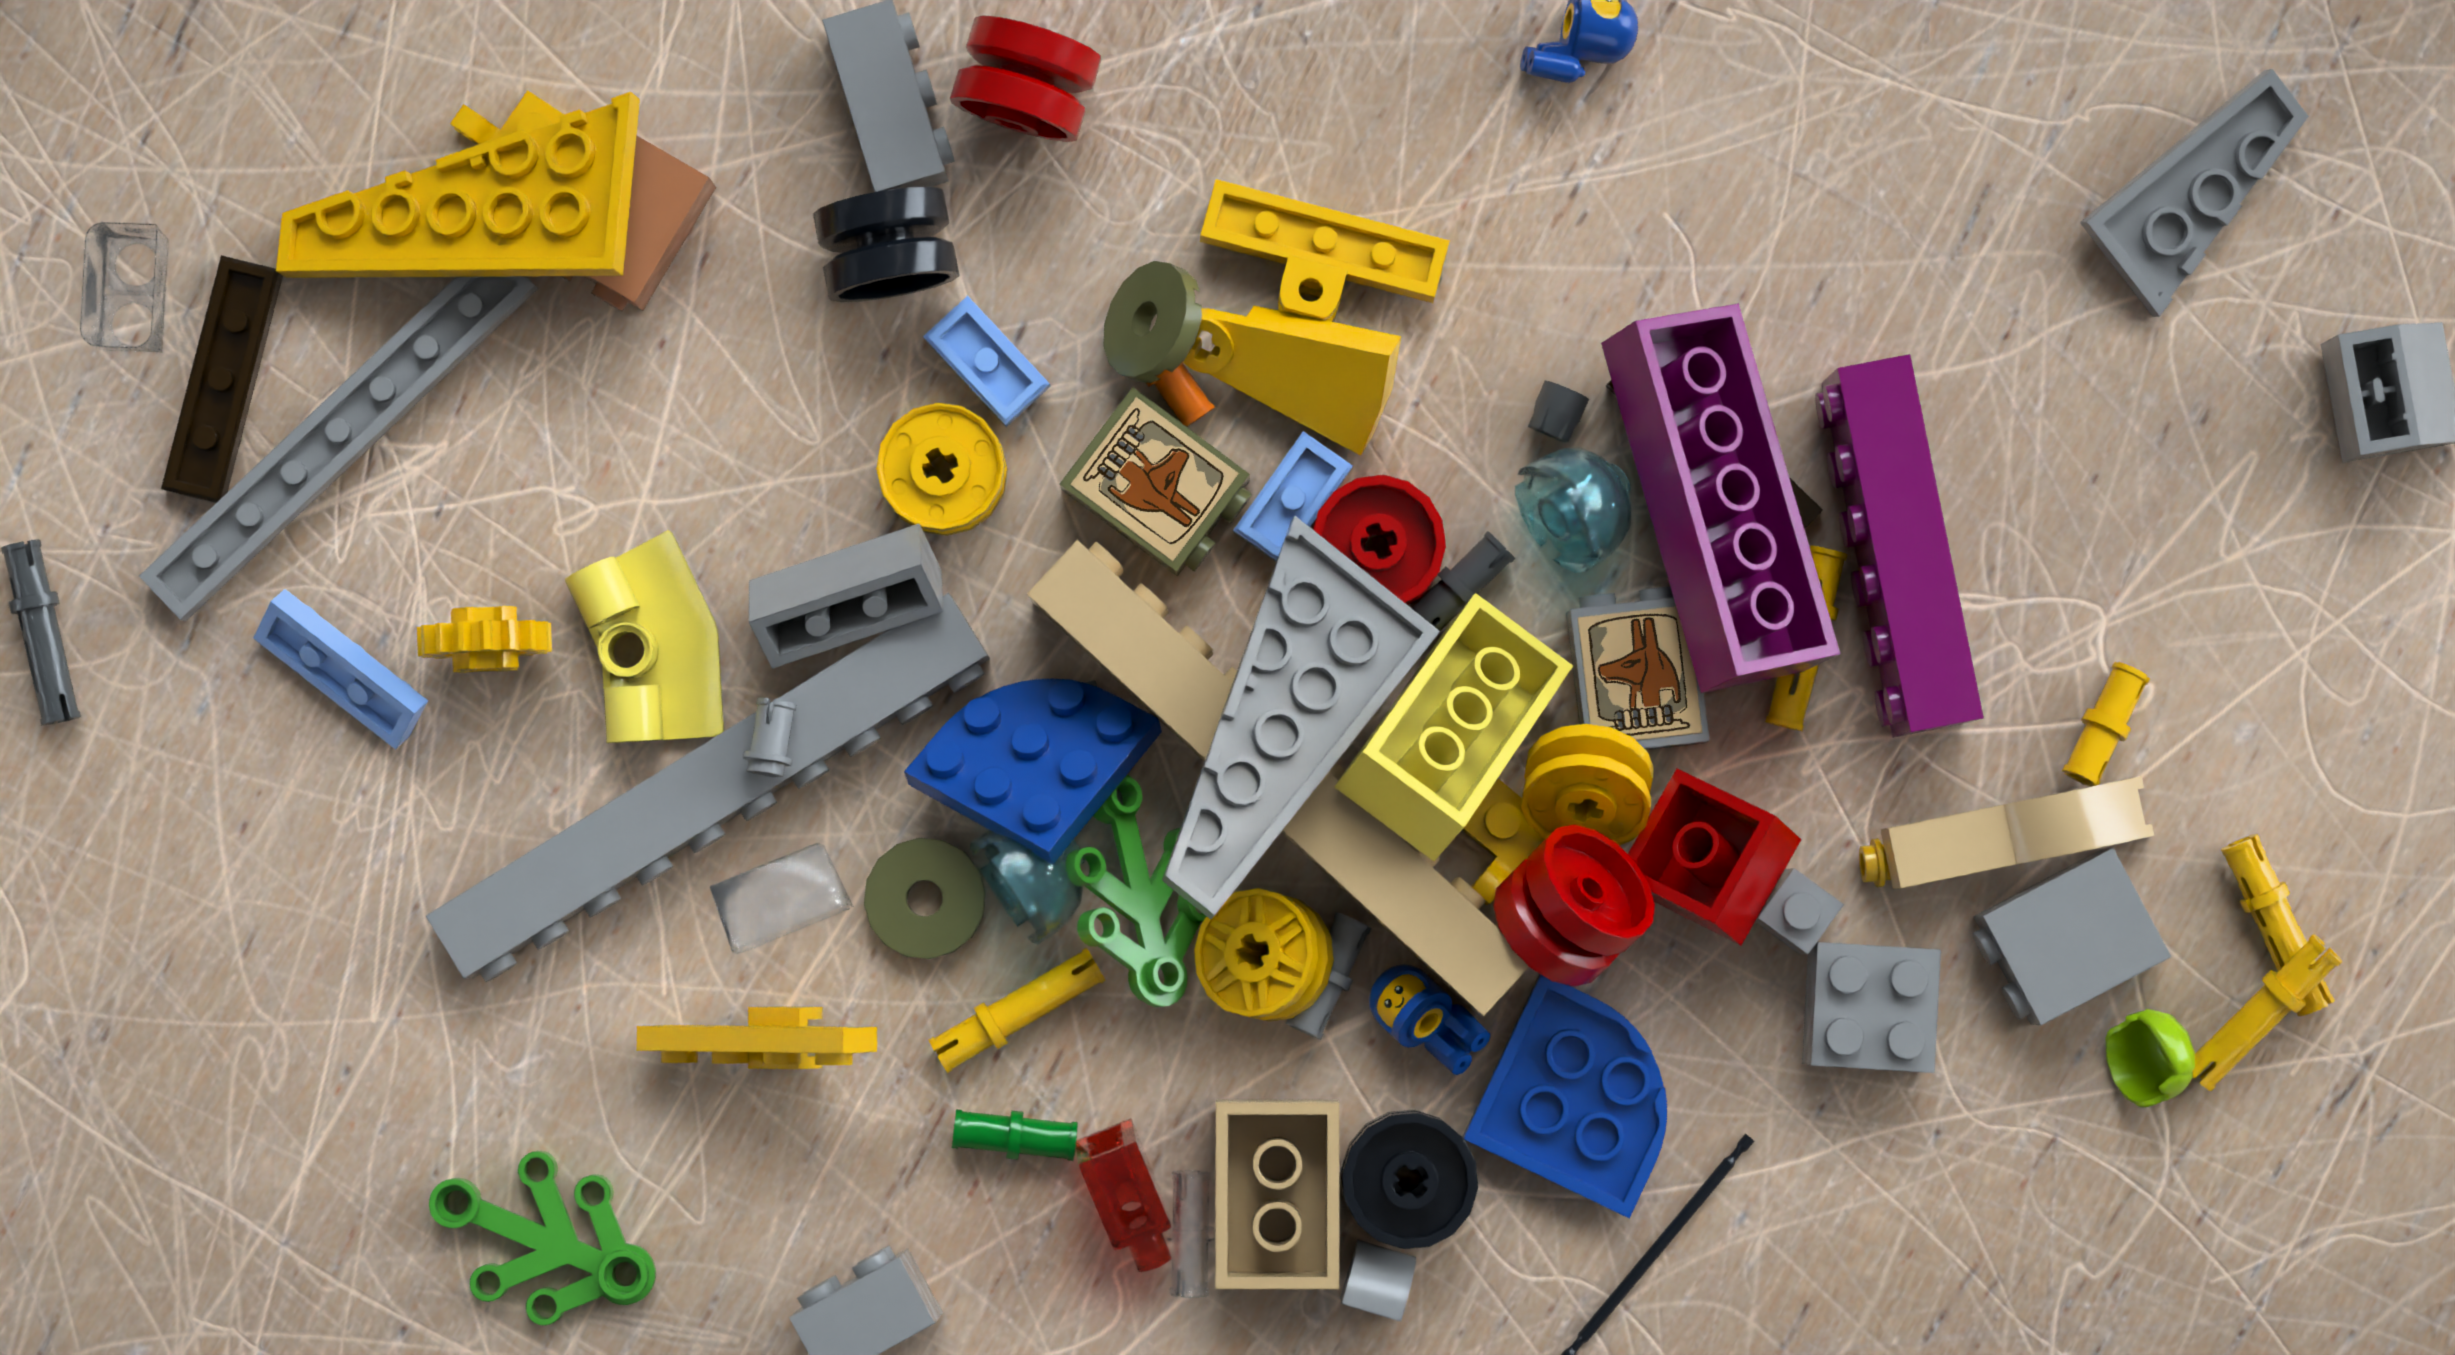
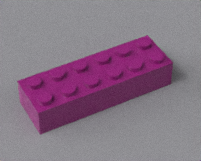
M1739 303L1636 320L1601 343L1700 692L1705 693L1804 672L1840 655L1841 653Z
M1902 355L1837 368L1821 383L1823 392L1815 394V404L1821 428H1831L1835 451L1827 453V464L1833 488H1843L1847 511L1839 512V524L1845 547L1855 548L1859 570L1851 572V584L1857 607L1866 606L1871 630L1863 631V644L1869 666L1879 667L1883 690L1875 691V704L1882 727L1890 725L1892 737L1894 738L1983 719L1984 716L1911 355Z

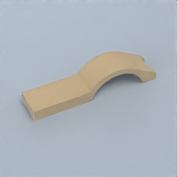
M2142 776L1880 829L1893 890L2154 836L2152 824L2145 825L2138 789L2144 788Z

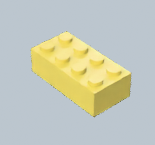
M1475 593L1443 632L1334 787L1432 861H1435L1466 826L1573 668V665Z

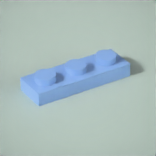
M286 589L271 600L253 639L396 750L410 737L428 700Z

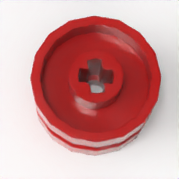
M985 15L975 17L966 48L972 58L981 65L969 66L958 70L950 96L951 103L975 117L1013 131L1053 141H1077L1085 115V107L1070 93H1079L1093 89L1101 63V55L1072 38L1042 27L1003 17Z
M1387 475L1356 478L1335 490L1318 511L1313 528L1316 533L1407 605L1419 600L1436 579L1446 549L1443 520L1430 497L1409 481ZM1373 536L1384 538L1388 543L1387 554L1382 558H1378L1374 551L1366 552L1365 543L1369 538Z
M1569 825L1556 828L1528 856V859H1525L1496 888L1493 907L1498 927L1511 949L1532 970L1553 982L1575 987L1593 982L1610 966L1620 953L1625 952L1644 934L1653 923L1655 903L1650 885L1637 863L1616 842L1596 830L1578 825Z

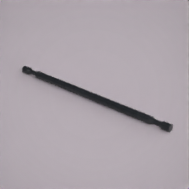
M1746 1133L1743 1135L1734 1151L1723 1159L1582 1328L1573 1344L1566 1348L1561 1355H1576L1578 1349L1589 1341L1730 1172L1739 1156L1747 1151L1755 1142Z

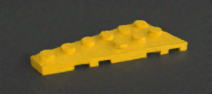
M630 91L611 98L612 104L584 113L579 109L559 116L560 122L528 133L521 129L435 159L436 165L410 174L404 170L386 176L385 183L356 193L346 190L283 212L276 272L286 278L623 276L640 99Z

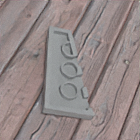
M2273 69L2264 70L2080 222L2152 317L2161 316L2173 300L2171 298L2173 293L2185 277L2191 275L2205 257V250L2222 227L2228 226L2242 207L2240 203L2258 179H2263L2309 117Z

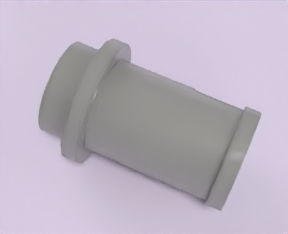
M759 697L756 702L758 706L750 751L743 752V759L748 760L747 772L769 777H783L785 766L789 767L792 765V759L787 757L793 715L797 705L793 702L774 699V702H770L771 699Z

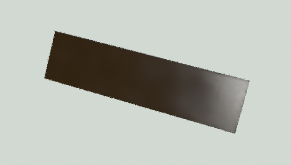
M221 255L162 482V490L217 503L228 492L283 275L276 272V268Z

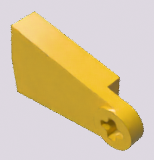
M1253 306L1247 316L1202 308V319L1195 343L1183 363L1194 371L1207 373L1361 456L1375 432L1393 389L1401 336L1259 306ZM1202 331L1212 334L1211 340L1215 345L1212 351L1202 348V339L1198 337Z

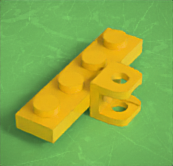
M1215 179L1200 234V242L1285 264L1278 299V311L1331 322L1336 317L1345 280L1433 303L1450 240L1218 179ZM1304 294L1314 295L1318 300L1309 302L1304 300L1301 296Z
M748 1007V1026H637L636 1051H661V1063H698V1052H712V1064L748 1063V1069L823 1068V1065H853V1053L877 1052V1027L808 1026V1020L823 1019V1007ZM808 1053H815V1056H808Z

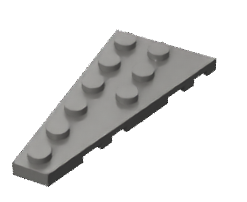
M1296 516L1291 520L1162 878L1164 883L1209 919L1216 915L1440 632Z

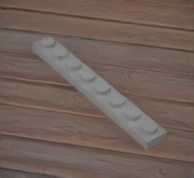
M527 276L455 277L141 573L139 577L180 620L187 621L536 292L538 288Z

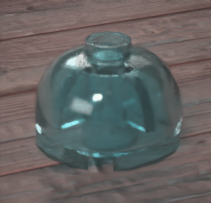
M1564 448L1543 455L1519 470L1517 475H1524V481L1515 486V497L1521 516L1540 547L1549 538L1554 547L1562 553V555L1554 559L1562 568L1574 573L1588 571L1607 559L1619 548L1631 526V499L1629 496L1631 488L1627 476L1620 467L1609 463L1602 456L1588 450Z
M990 830L970 842L973 856L984 849L990 863L982 867L980 871L1012 921L1018 927L1028 920L1037 930L1027 937L1032 943L1040 944L1058 932L1074 917L1081 904L1083 886H1076L1070 880L1066 859L1070 852L1080 849L1075 840L1070 843L1053 865L1023 844ZM1083 857L1080 860V865L1086 862Z

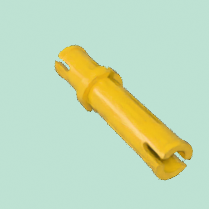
M1810 545L1819 581L1823 583L1822 591L1831 621H1836L1839 609L1833 606L1847 554ZM1818 665L1800 672L1795 694L1793 695L1790 694L1795 674L1777 677L1769 715L1766 716L1765 720L1766 723L1803 732V722L1818 672Z
M2252 834L2228 844L2221 851L2230 869H2232L2244 897L2240 900L2241 906L2245 913L2251 912L2277 971H2279L2307 941L2286 898L2290 894L2286 882H2279L2268 861L2259 835ZM2324 979L2303 998L2306 1005L2297 1013V1016L2311 1014L2335 1001Z
M2313 934L2309 941L2277 973L2270 970L2262 978L2265 985L2195 1053L2193 1078L2195 1079L2213 1062L2200 1075L2201 1080L2199 1081L2207 1090L2213 1091L2216 1088V1084L2291 1010L2298 1013L2306 1005L2303 998L2336 966L2342 963L2340 957L2329 947L2320 958L2311 964L2326 949L2324 947L2325 942Z
M1087 947L1082 949V952L988 1007L984 1002L974 1007L976 1014L935 1038L928 1039L946 1072L953 1071V1068L992 1045H995L997 1049L1008 1044L1006 1037L1098 983L1105 982L1103 974Z

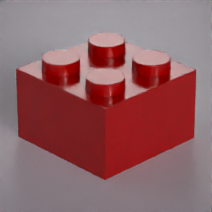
M1676 768L1652 810L1647 826L1639 833L1628 855L1637 863L1648 881L1655 903L1742 946L1802 839L1777 816Z

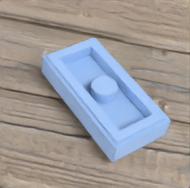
M968 295L923 336L926 342L1006 427L1050 387V383Z
M1303 431L1238 522L1233 532L1274 561H1277L1293 517L1296 516L1307 526L1311 527L1316 520L1318 511L1331 494L1339 488L1353 465Z

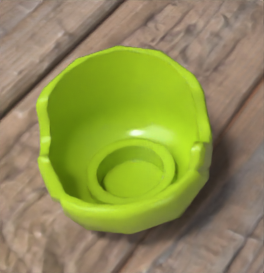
M2146 1009L2127 1015L2124 1022L2108 1030L2105 1037L2106 1061L2114 1083L2127 1100L2139 1107H2150L2178 1096L2188 1086L2193 1078L2195 1051L2189 1033L2173 1015Z

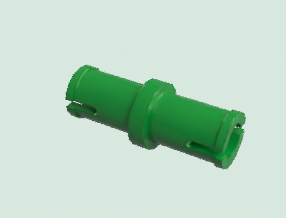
M956 1109L952 1148L958 1149V1147L1006 1152V1159L1018 1160L1019 1154L1064 1158L1068 1161H1073L1078 1122L1067 1123L1023 1118V1111L1011 1110L1010 1116L965 1112Z

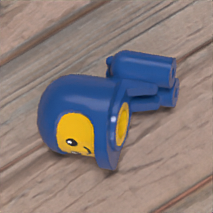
M1568 0L1563 17L1560 40L1557 42L1539 43L1536 48L1526 46L1521 57V71H1525L1528 75L1572 83L1585 75L1584 67H1581L1580 60L1601 64H1614L1624 59L1631 52L1637 40L1638 17L1634 8L1626 0Z
M1405 964L1393 966L1385 970L1376 979L1371 988L1369 1007L1375 1020L1404 1047H1416L1424 1043L1426 1050L1454 1075H1459L1466 1071L1472 1062V1057L1469 1053L1471 1051H1480L1490 1040V1033L1462 1005L1452 1004L1449 994L1420 968Z

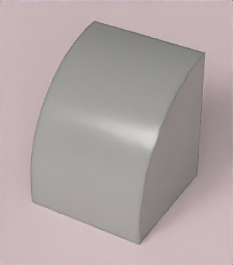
M1357 1239L1340 1296L1341 1303L1401 1322L1414 1275L1416 1257Z

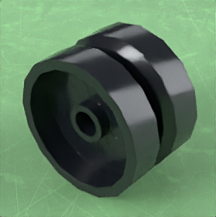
M907 187L878 191L836 201L819 208L813 213L820 247L831 252L842 253L835 256L823 267L828 297L831 301L861 302L902 296L952 282L960 276L953 242L943 238L931 237L950 223L945 195L941 188Z
M1418 1110L1391 1111L1366 1123L1348 1144L1341 1166L1343 1196L1357 1224L1377 1241L1401 1249L1430 1247L1453 1235L1471 1214L1478 1191L1476 1161L1464 1138L1441 1118ZM1404 1166H1407L1410 1170L1417 1169L1420 1174L1419 1183L1412 1189H1404L1397 1183L1399 1181L1397 1172Z

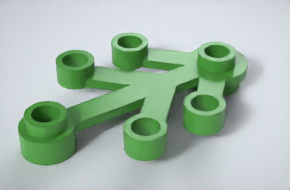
M1126 775L1093 815L1098 821L1104 824H1111L1125 884L1106 870L1104 856L1093 847H1085L1070 852L1064 860L1063 870L1071 884L1079 887L1085 886L1135 925L1139 945L1120 932V922L1117 915L1106 907L1088 910L1080 916L1077 923L1080 939L1088 946L1100 947L1129 969V986L1139 1000L1153 1007H1165L1176 1003L1186 990L1188 976L1182 959L1200 923L1207 916L1202 912L1201 914L1198 913L1191 903L1179 895L1177 901L1179 913L1167 935L1163 938L1159 918L1173 889L1164 883L1162 878L1180 828L1169 831L1165 836L1163 844L1164 853L1150 878L1135 816L1142 803V790L1136 780ZM1117 788L1122 794L1123 805L1118 801ZM1082 857L1089 865L1088 876L1084 875L1080 868ZM1095 918H1098L1103 925L1101 937L1094 929ZM1159 967L1164 975V984L1161 983L1158 976Z
M546 1151L528 1153L521 1159L518 1166V1175L521 1181L531 1188L545 1226L481 1199L479 1189L467 1179L452 1178L438 1184L433 1189L429 1198V1210L437 1223L447 1228H459L471 1222L536 1250L502 1265L489 1263L477 1268L471 1275L470 1289L473 1295L481 1301H494L502 1297L508 1288L566 1264L591 1273L592 1275L557 1290L552 1287H543L534 1291L529 1296L526 1302L528 1317L532 1322L546 1326L558 1321L565 1311L602 1296L612 1303L619 1305L636 1303L645 1298L654 1286L656 1280L655 1263L645 1249L638 1245L626 1243L611 1205L614 1195L613 1186L602 1175L592 1174L582 1178L574 1190V1198L577 1205L581 1209L589 1211L601 1249L579 1241L555 1181L558 1172L557 1162ZM533 1158H540L548 1165V1175L542 1181H536L528 1174V1164ZM592 1181L599 1183L604 1189V1199L598 1205L588 1203L583 1195L584 1187ZM456 1190L463 1192L468 1199V1207L462 1214L454 1213L448 1206V1197ZM621 1262H628L636 1269V1279L630 1285H624L616 1278L615 1270ZM485 1271L494 1272L500 1279V1287L494 1294L486 1293L480 1287V1276ZM548 1295L554 1299L556 1311L552 1317H542L537 1313L535 1303L539 1296Z

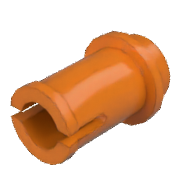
M1183 362L1173 372L1164 370L1161 374L1157 375L1160 380L1146 383L1148 387L1153 384L1155 385L1169 407L1186 427L1215 408Z

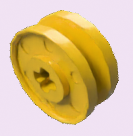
M934 403L913 408L894 422L880 444L876 467L882 494L899 517L912 526L920 523L924 533L944 536L970 531L989 518L1004 496L1008 473L1003 447L985 420L963 406ZM940 456H943L948 463L958 462V467L950 469L954 478L946 483H942L937 476L927 477V472L935 470L931 462Z
M1592 724L1559 727L1542 735L1528 750L1525 765V784L1522 793L1521 809L1527 824L1544 839L1558 827L1578 825L1598 831L1616 842L1619 846L1634 840L1647 826L1650 814V790L1654 768L1649 754L1633 737L1611 727Z
M1260 888L1238 891L1231 894L1212 919L1206 917L1202 922L1194 948L1196 974L1207 996L1225 1011L1267 1022L1294 1018L1313 1006L1328 985L1334 962L1331 935L1320 914L1300 899ZM1268 945L1269 954L1261 957L1264 965L1261 966L1259 962V956L1267 954L1264 946Z

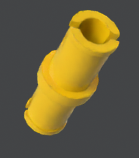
M2121 662L2113 663L2112 671L2094 708L2086 709L2081 719L2085 727L2067 764L2062 769V772H2065L2064 774L2090 787L2100 785V779L2118 742L2126 741L2131 731L2127 723L2145 686L2150 681V678L2142 671Z

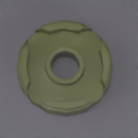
M1153 261L1138 267L1121 284L1110 303L1104 323L1103 342L1109 364L1120 375L1135 381L1152 383L1160 380L1157 375L1161 374L1164 370L1173 372L1185 360L1195 343L1202 319V305L1195 303L1194 289L1200 292L1197 281L1185 269L1171 263ZM1157 314L1155 325L1150 331L1151 322Z
M916 838L896 844L877 860L866 880L864 906L870 927L886 946L906 957L932 959L955 952L973 937L984 917L986 892L980 870L966 852L944 840ZM923 880L937 884L943 896L942 905L939 910L929 916L916 914L908 903L910 889L916 883Z

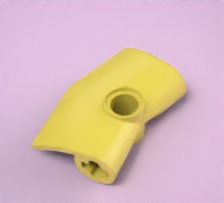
M667 530L618 557H609L593 563L565 579L568 589L595 642L599 659L602 663L606 743L716 737L724 732L717 625L671 531ZM634 633L643 642L644 654L640 662L635 666L624 668L615 659L614 646L623 635Z

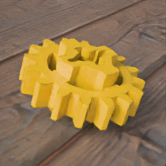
M517 607L453 608L451 609V623H435V625H421V627H417L418 657L434 659L452 658L453 672L515 671L519 668L518 656H533V654L552 652L551 623L535 620L517 621Z

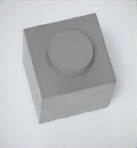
M1795 868L1785 869L1755 922L1798 954H1809L1844 904Z

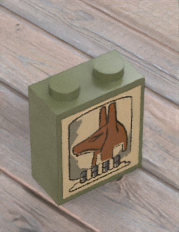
M1134 387L1131 388L1059 484L1062 491L1176 576L1180 574L1185 566L1194 572L1216 544L1208 535L1222 517L1229 523H1232L1252 496L1244 488L1250 481V474Z

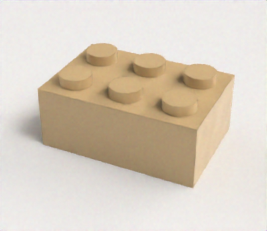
M1216 1099L1215 1289H1339L1338 1100Z

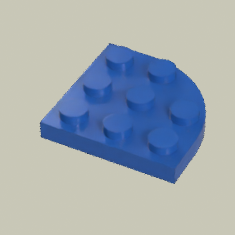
M1051 678L1021 681L995 689L971 700L941 727L904 773L908 785L1053 865L1162 733L1159 718L1097 686L1070 679Z
M1539 974L1463 1134V1138L1630 1219L1655 1166L1666 1132V1091L1652 1050L1639 1031L1615 1009L1569 985L1553 982Z

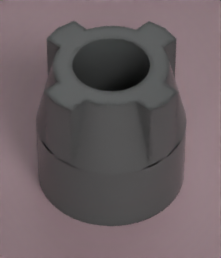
M1545 380L1535 402L1534 413L1528 427L1558 441L1569 442L1573 430L1582 418L1589 398L1569 388Z

